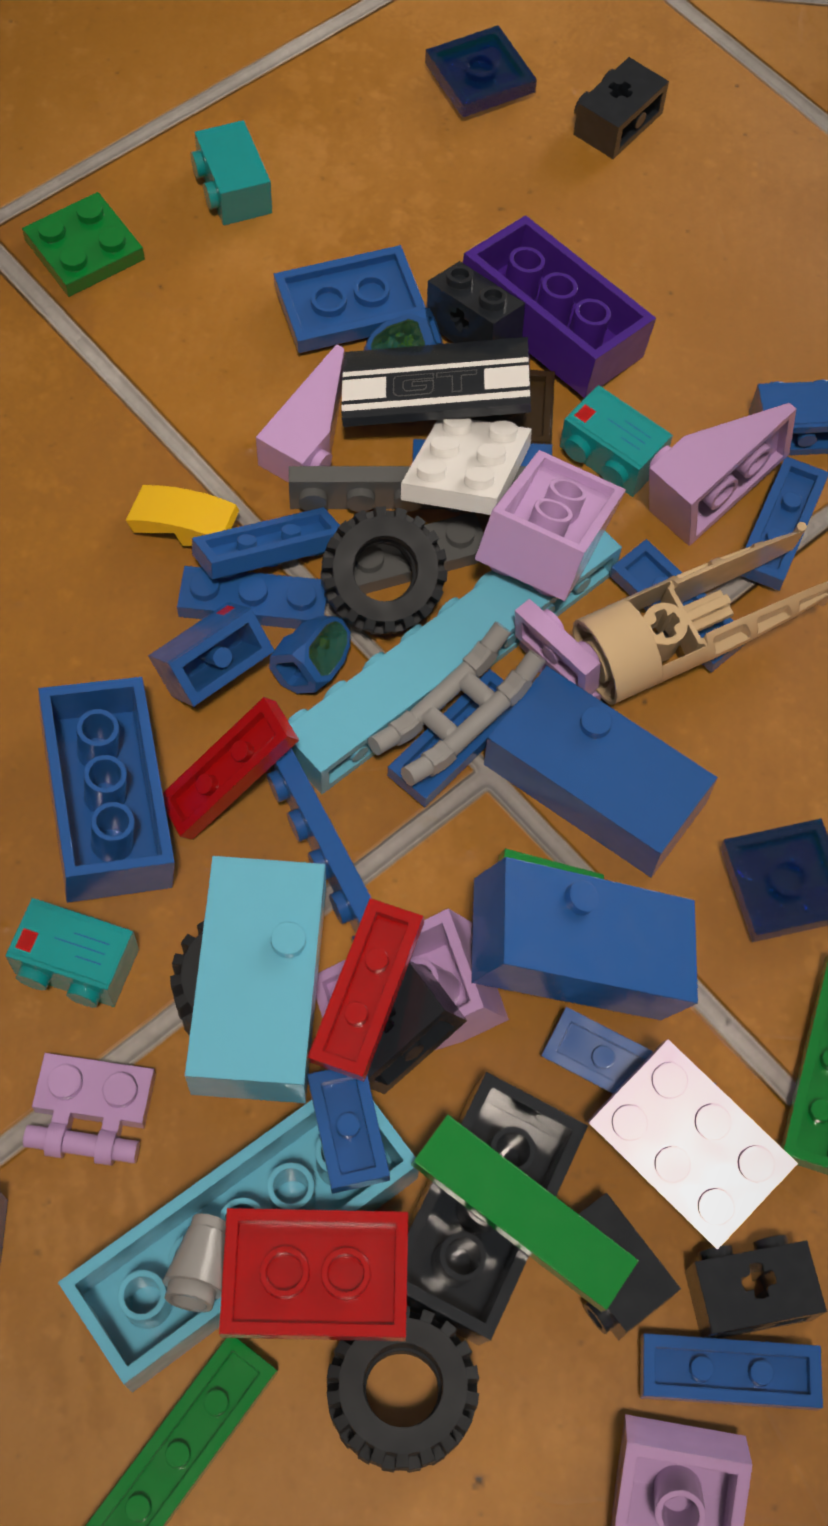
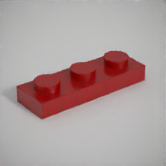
M263 697L163 792L165 810L180 837L193 840L299 741L276 701Z
M372 898L369 899L307 1057L310 1063L365 1082L423 928V915Z

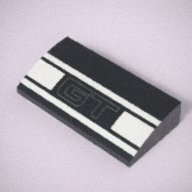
M528 337L345 352L342 376L343 427L531 412Z

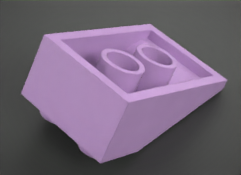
M787 403L686 435L672 448L670 446L663 447L653 457L649 465V511L688 546L693 544L789 455L797 409L792 404Z
M539 450L492 510L475 560L488 565L491 570L500 575L511 576L533 586L536 591L545 596L556 597L565 601L580 579L626 489Z
M449 908L424 920L423 928L410 960L431 971L467 1020L466 1023L435 1050L461 1043L509 1020L498 988L471 983L473 923ZM345 960L318 973L316 999L322 1018Z
M625 1414L611 1526H744L752 1472V1460L746 1436Z

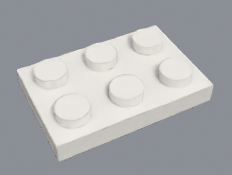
M470 417L437 420L401 482V500L491 515L494 507L510 488L530 447L531 428L518 427L509 421H496L492 423L473 420Z

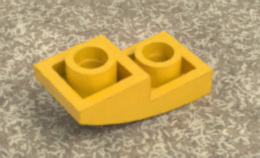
M142 485L126 518V522L133 533H175L182 546H192L193 537L232 529L239 509L232 502L198 491L170 486Z

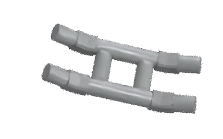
M495 621L483 639L478 641L473 649L462 659L463 662L410 711L406 710L399 718L388 723V727L368 738L369 747L376 755L382 754L395 745L400 746L411 740L423 730L422 726L424 724L442 739L432 748L423 752L420 758L401 768L402 778L408 785L413 786L426 777L434 776L450 766L457 759L456 756L508 707H513L522 699L532 686V680L546 663L540 655L529 650L515 670L512 669L506 679L496 687V692L483 683L479 677L492 665L499 655L497 652L511 635V632L500 623ZM462 690L479 707L457 727L440 710Z

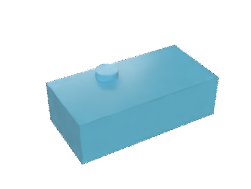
M212 856L185 1069V1079L191 1095L306 1103L307 1074H309L310 1064L307 1057L312 1043L326 897L325 864Z

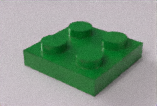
M99 192L22 228L25 241L68 297L145 260L141 244Z

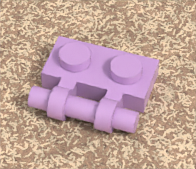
M528 599L515 610V636L520 640L519 647L526 654L529 650H532L546 661L539 672H542L548 666L600 700L601 695L596 691L599 688L600 662L593 648L584 641L577 642L564 630L562 622L552 611L548 609L542 610L531 599Z
M45 1053L32 1108L35 1113L53 1116L48 1127L26 1126L23 1136V1147L44 1150V1156L63 1158L65 1153L94 1157V1163L113 1166L114 1161L136 1163L140 1142L122 1139L120 1136L123 1126L145 1129L156 1078L154 1069ZM73 1119L102 1122V1127L98 1135L71 1131Z

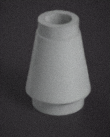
M210 1214L193 1215L191 1225L188 1227L163 1279V1284L167 1287L164 1298L171 1305L193 1312H209L213 1309L215 1299L221 1298L226 1230L225 1220Z

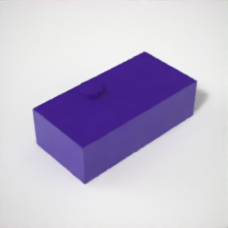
M526 215L464 253L462 263L525 303L523 337H528L529 353L549 370L555 371V374L582 397H587L598 385L603 386L644 357L656 317Z

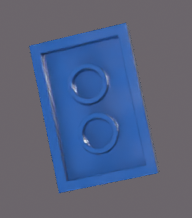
M401 245L273 273L274 287L298 353L367 338L374 329L384 322L426 308Z

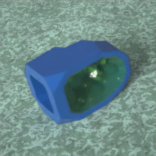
M423 308L379 325L370 333L364 350L443 344L436 319L430 308Z
M318 616L305 621L292 634L283 637L270 656L269 669L281 686L294 693H315L330 682L344 664L350 647L351 632L343 619L336 616Z

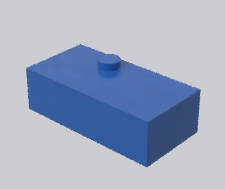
M548 666L543 669L522 699L512 707L489 735L484 759L486 767L651 878L704 808L718 778Z
M134 677L38 688L40 721L66 902L172 888L175 862L143 678Z
M505 857L474 878L471 983L663 1020L698 1004L695 900Z

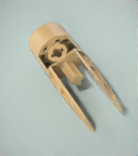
M799 522L792 533L755 543L748 548L721 558H715L706 564L677 576L674 575L667 580L573 622V638L577 642L584 641L589 644L599 657V688L596 691L601 695V698L610 705L616 704L744 645L793 619L816 604L820 606L826 605L828 602V581L712 630L701 638L698 633L699 631L734 615L730 607L731 600L727 594L723 595L720 589L685 606L682 604L684 601L793 550L807 528L806 523ZM661 600L660 603L651 606L646 611L644 617H642L638 610ZM654 627L657 628L658 635L652 630ZM665 630L668 633L669 637L665 638L664 633L662 631ZM680 645L685 656L662 666V661L671 658Z

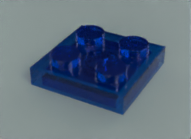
M499 25L426 49V65L462 118L536 92V77Z
M822 818L723 840L720 850L752 943L828 926V834Z

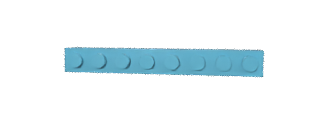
M605 531L580 579L565 601L556 597L545 596L536 591L533 586L511 576L500 575L493 570L487 572L477 581L473 590L461 599L458 597L450 599L441 607L437 616L424 626L418 624L409 629L402 637L400 643L386 654L384 652L375 654L366 662L362 671L348 682L342 680L334 684L326 692L323 700L309 710L302 709L288 719V722L299 738V741L292 747V750L308 780L321 794L325 793L375 755L369 747L368 738L388 727V723L399 718L406 710L410 711L457 668L475 644L483 639L495 621L506 627L511 632V635L497 652L499 655L491 666L519 646L520 640L515 636V610L528 599H531L542 610L548 609L558 617L610 577L611 567L619 561L622 546Z

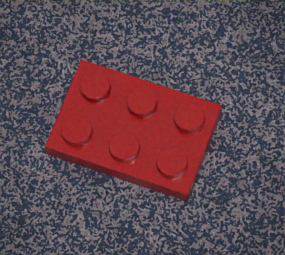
M227 1208L219 1325L220 1337L406 1341L408 1212Z

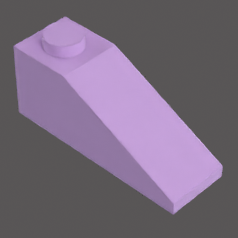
M337 344L256 436L258 465L288 483L289 466L331 465V453L342 394L343 347Z

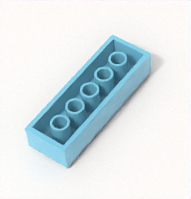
M311 1100L58 1282L120 1380L132 1393L219 1328L221 1298L215 1299L213 1309L209 1312L184 1310L171 1305L164 1298L167 1287L163 1284L164 1276L188 1227L191 1225L193 1215L210 1214L226 1221L227 1208L375 1211L418 1179L419 1171L411 1166L416 1157L375 1102L374 1107L389 1168L390 1181L332 1194Z

